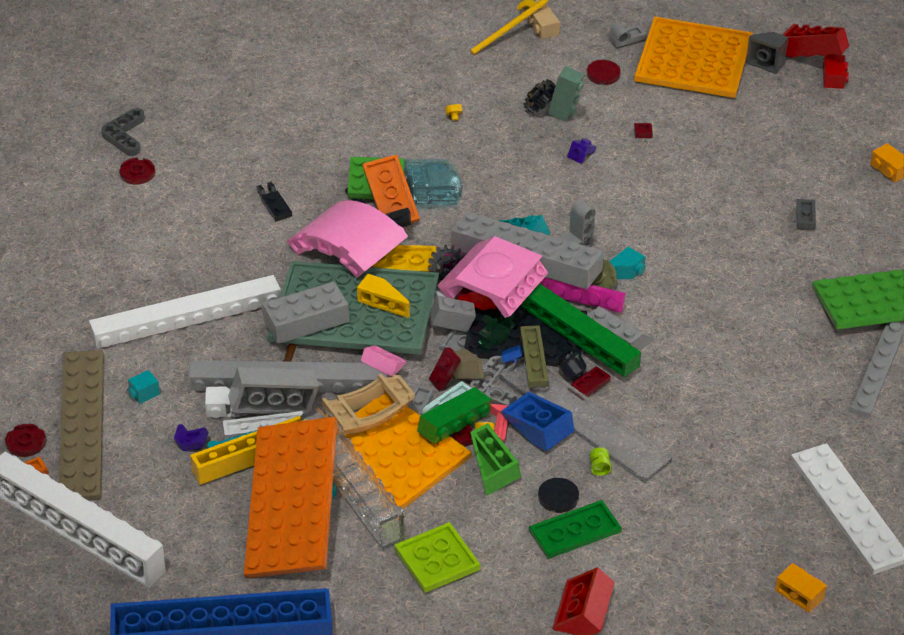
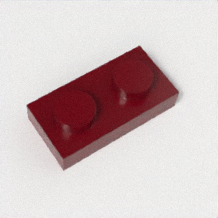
M451 347L444 348L429 377V380L439 391L446 389L461 361L460 357Z

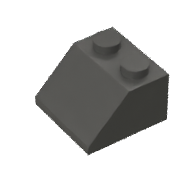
M775 32L750 35L746 64L777 74L785 64L789 37Z

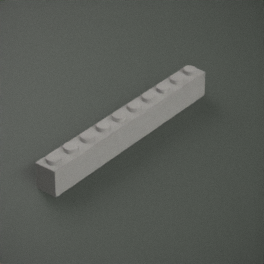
M191 360L189 373L190 390L206 391V387L226 386L231 389L237 367L314 370L319 385L317 393H350L373 382L378 378V374L388 378L387 374L365 363Z

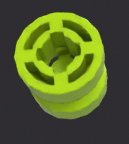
M602 447L591 450L589 459L592 473L596 476L610 473L611 462L609 461L608 450Z

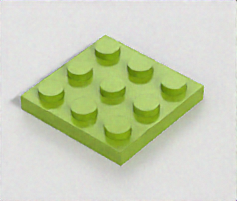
M450 522L394 545L395 552L424 593L481 570V564Z

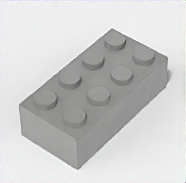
M335 282L326 283L262 303L264 322L277 344L350 322L349 305Z
M237 367L228 397L233 413L282 414L303 411V415H309L319 385L314 370Z

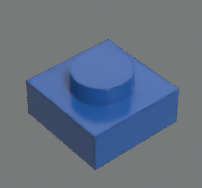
M521 344L502 351L501 358L504 363L508 361L513 363L521 359L520 357L523 354Z

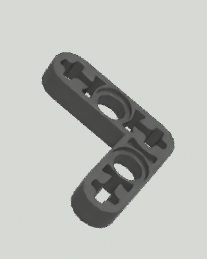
M134 108L105 124L101 128L102 137L126 155H138L140 153V143L126 132L144 122V111L140 108Z

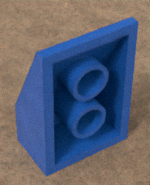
M527 392L501 411V414L533 445L545 451H548L574 432L571 411L531 392Z

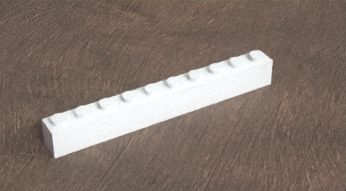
M274 275L92 319L89 320L90 332L97 349L262 308V303L280 298L281 289Z

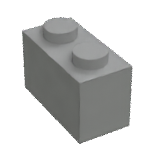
M437 296L430 310L431 325L467 332L476 317L474 303Z

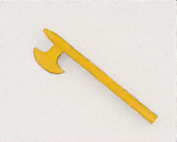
M534 0L521 1L516 9L520 10L524 7L529 9L470 49V53L472 55L477 54L542 8L549 0H540L537 3Z

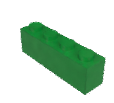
M473 387L420 415L417 432L435 444L451 434L459 432L467 425H472L477 420L486 417L490 413L492 399Z

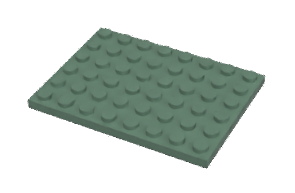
M291 261L280 298L326 283L335 282L349 305L350 322L283 343L360 350L376 345L388 352L422 354L430 320V310L434 304L439 283V273L370 267L356 278L344 265ZM367 274L385 279L409 300V318L358 302L357 286ZM269 331L268 342H276Z

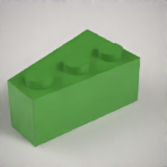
M488 423L470 432L486 496L521 478L519 462Z

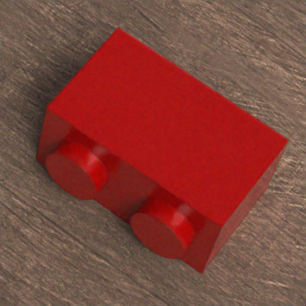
M828 54L824 56L822 66L823 88L844 89L845 83H848L849 80L848 62H845V55L835 56L834 54Z

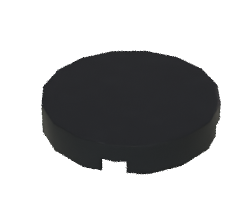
M557 477L551 478L543 482L539 487L538 500L540 505L546 510H556L555 513L568 512L577 505L579 490L570 480Z

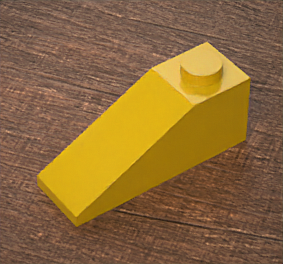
M367 274L357 286L358 302L409 318V300L385 279Z

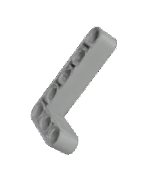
M577 200L571 207L569 232L560 238L591 247L594 241L596 210L583 200Z

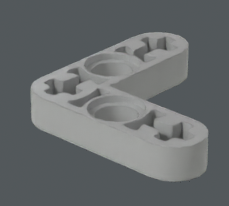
M501 356L491 357L483 367L484 376L490 375L493 377L492 379H473L470 383L471 388L475 387L492 399L491 404L510 405L520 398L515 393L495 386V383L506 370V362H503ZM494 394H497V395H500L501 397L498 398V399H495V398H492L491 396L494 395Z

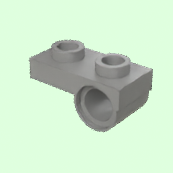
M616 23L610 29L609 39L616 47L645 40L646 33L639 25L625 28L621 23Z

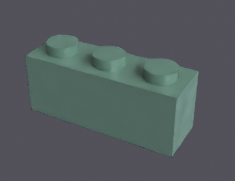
M567 66L563 68L557 79L548 112L549 115L566 122L570 116L574 117L577 111L575 105L578 104L581 97L579 92H581L585 83L583 82V73Z

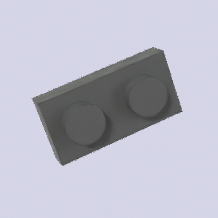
M797 199V228L815 229V200Z

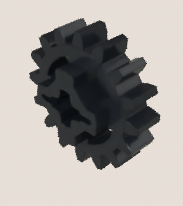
M549 79L543 80L541 84L537 83L528 92L525 99L526 102L523 104L524 107L531 113L544 109L552 101L556 85Z
M444 245L443 250L437 247V253L432 252L431 256L433 258L428 259V263L432 264L428 266V270L439 273V281H442L456 266L457 260L461 261L466 254H460L461 248L454 250V245L450 249H448L447 245ZM436 262L440 266L439 271L436 269ZM452 262L451 267L448 266L447 268H445V264L448 265L449 263Z

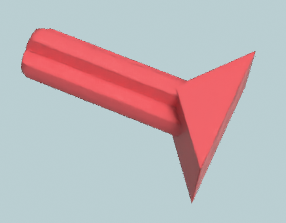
M491 404L490 413L497 417L495 433L504 442L508 420L501 414V411L509 405Z

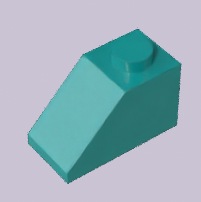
M630 247L625 248L609 261L616 270L617 279H633L638 274L641 275L646 268V256Z

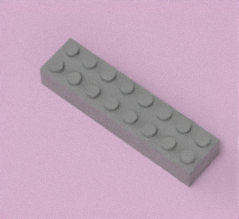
M467 212L451 230V246L454 245V250L461 248V252L467 254L477 243L496 236L542 255L540 262L548 272L545 277L584 289H588L603 270L604 251L580 245L576 242L566 241L559 237L549 236L541 232L528 230L524 227L514 226L510 223L483 217L475 213Z

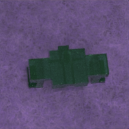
M501 313L500 324L497 318L493 319L488 315H484L482 320L487 325L479 332V335H481L479 345L488 350L494 344L499 345L510 336V330L514 328L512 319L515 315L512 314L505 318Z

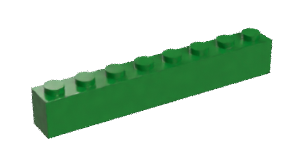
M540 283L521 303L520 306L624 378L640 367L642 352Z

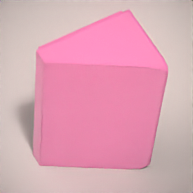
M376 345L364 348L361 358L363 363L389 376L395 375L407 362Z

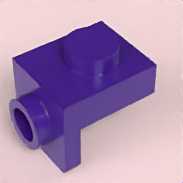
M585 138L574 140L567 157L576 162L584 163L586 154L594 153L597 146L591 144V141Z
M179 424L174 440L183 451L199 449L205 446L209 432L205 427L187 431L183 424Z

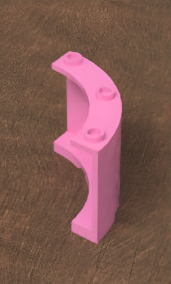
M340 201L330 206L286 242L297 255L313 249H318L319 252L329 256L335 255L340 258L339 262L358 278L406 239L408 235L401 226H398L387 215L369 204L358 201Z

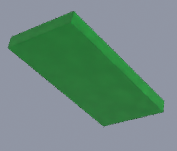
M603 500L531 525L528 531L546 558L551 559L621 533L622 527Z

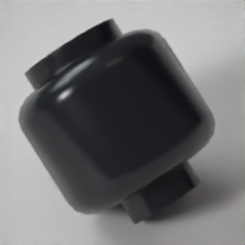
M570 350L559 357L558 367L566 379L573 378L576 381L584 375L583 372L586 370L587 365L579 352Z

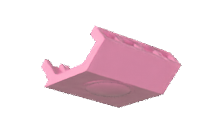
M494 236L477 243L437 286L445 297L452 299L464 287L491 298L503 316L507 318L513 314L548 272L540 262L542 255Z

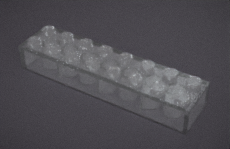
M322 406L300 415L301 421L332 417L331 413L326 412ZM337 425L333 482L351 509L384 551L405 540V512L401 506H397L393 495L390 492L387 493L381 479L375 477L371 466L365 464L362 454L359 451L356 452L352 441L344 436L340 425Z

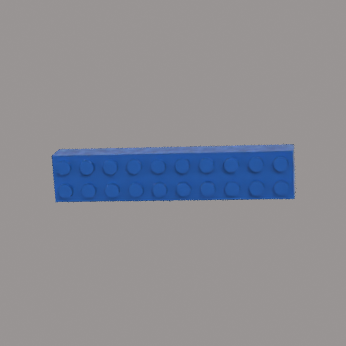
M329 588L110 604V635H332Z

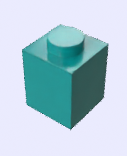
M149 370L128 379L129 388L127 392L130 398L135 399L139 404L160 395L159 381Z

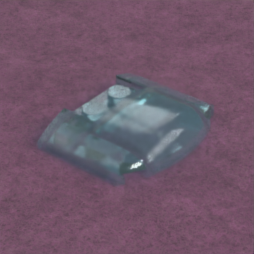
M404 159V168L415 204L457 205L459 200L457 198L462 195V180L456 167L446 159Z

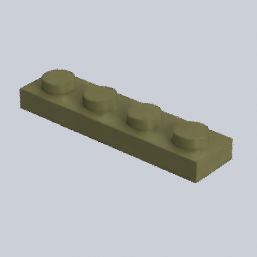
M521 326L520 335L528 387L548 386L540 326Z

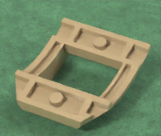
M378 374L377 379L361 389L338 395L335 400L328 401L326 398H322V405L325 417L330 416L337 419L340 436L366 431L386 422L413 401L415 393L400 375H392V377L386 378L382 374ZM385 392L394 401L392 405L367 417L358 418L353 412L364 407L372 400L379 398Z

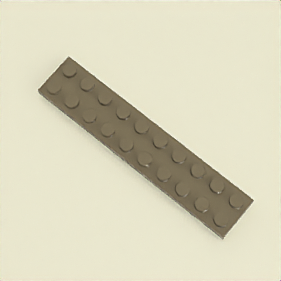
M103 350L64 352L59 483L65 485L69 490L79 493L88 501L101 500Z

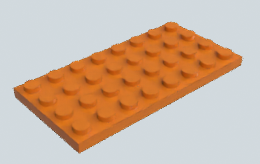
M335 417L258 427L243 574L246 578L326 569L337 419Z

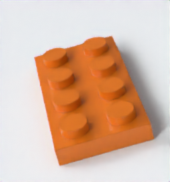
M395 154L363 163L362 168L377 210L387 214L409 208L411 223L420 221L398 155Z

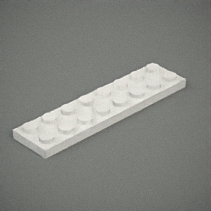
M827 443L791 454L793 464L873 575L904 564L903 546Z

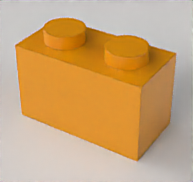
M888 143L872 151L870 164L894 182L904 178V154Z
M792 563L777 577L775 591L810 613L825 599L827 585L807 573L803 568Z

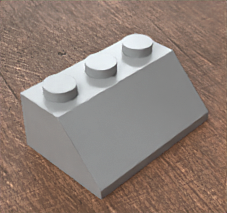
M598 306L587 315L639 351L654 340V337L603 307Z

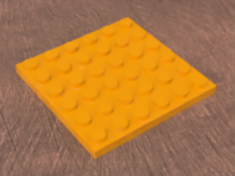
M654 16L634 81L736 98L746 62L749 36L753 35V32Z
M385 392L379 398L372 400L358 410L355 415L358 418L373 415L389 407L394 401ZM408 406L386 422L366 431L340 436V429L337 426L333 482L338 488L385 523L472 458V452L450 436L434 444L417 432L420 415Z

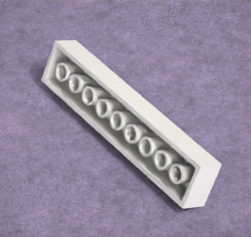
M7 452L0 455L1 499L148 588L166 573L163 545L158 540H153L143 531L137 530L126 521L116 518L111 512L105 511L94 502L84 499L79 493L69 490L62 483L54 481L47 474H42L32 465L22 462L18 457L12 456Z

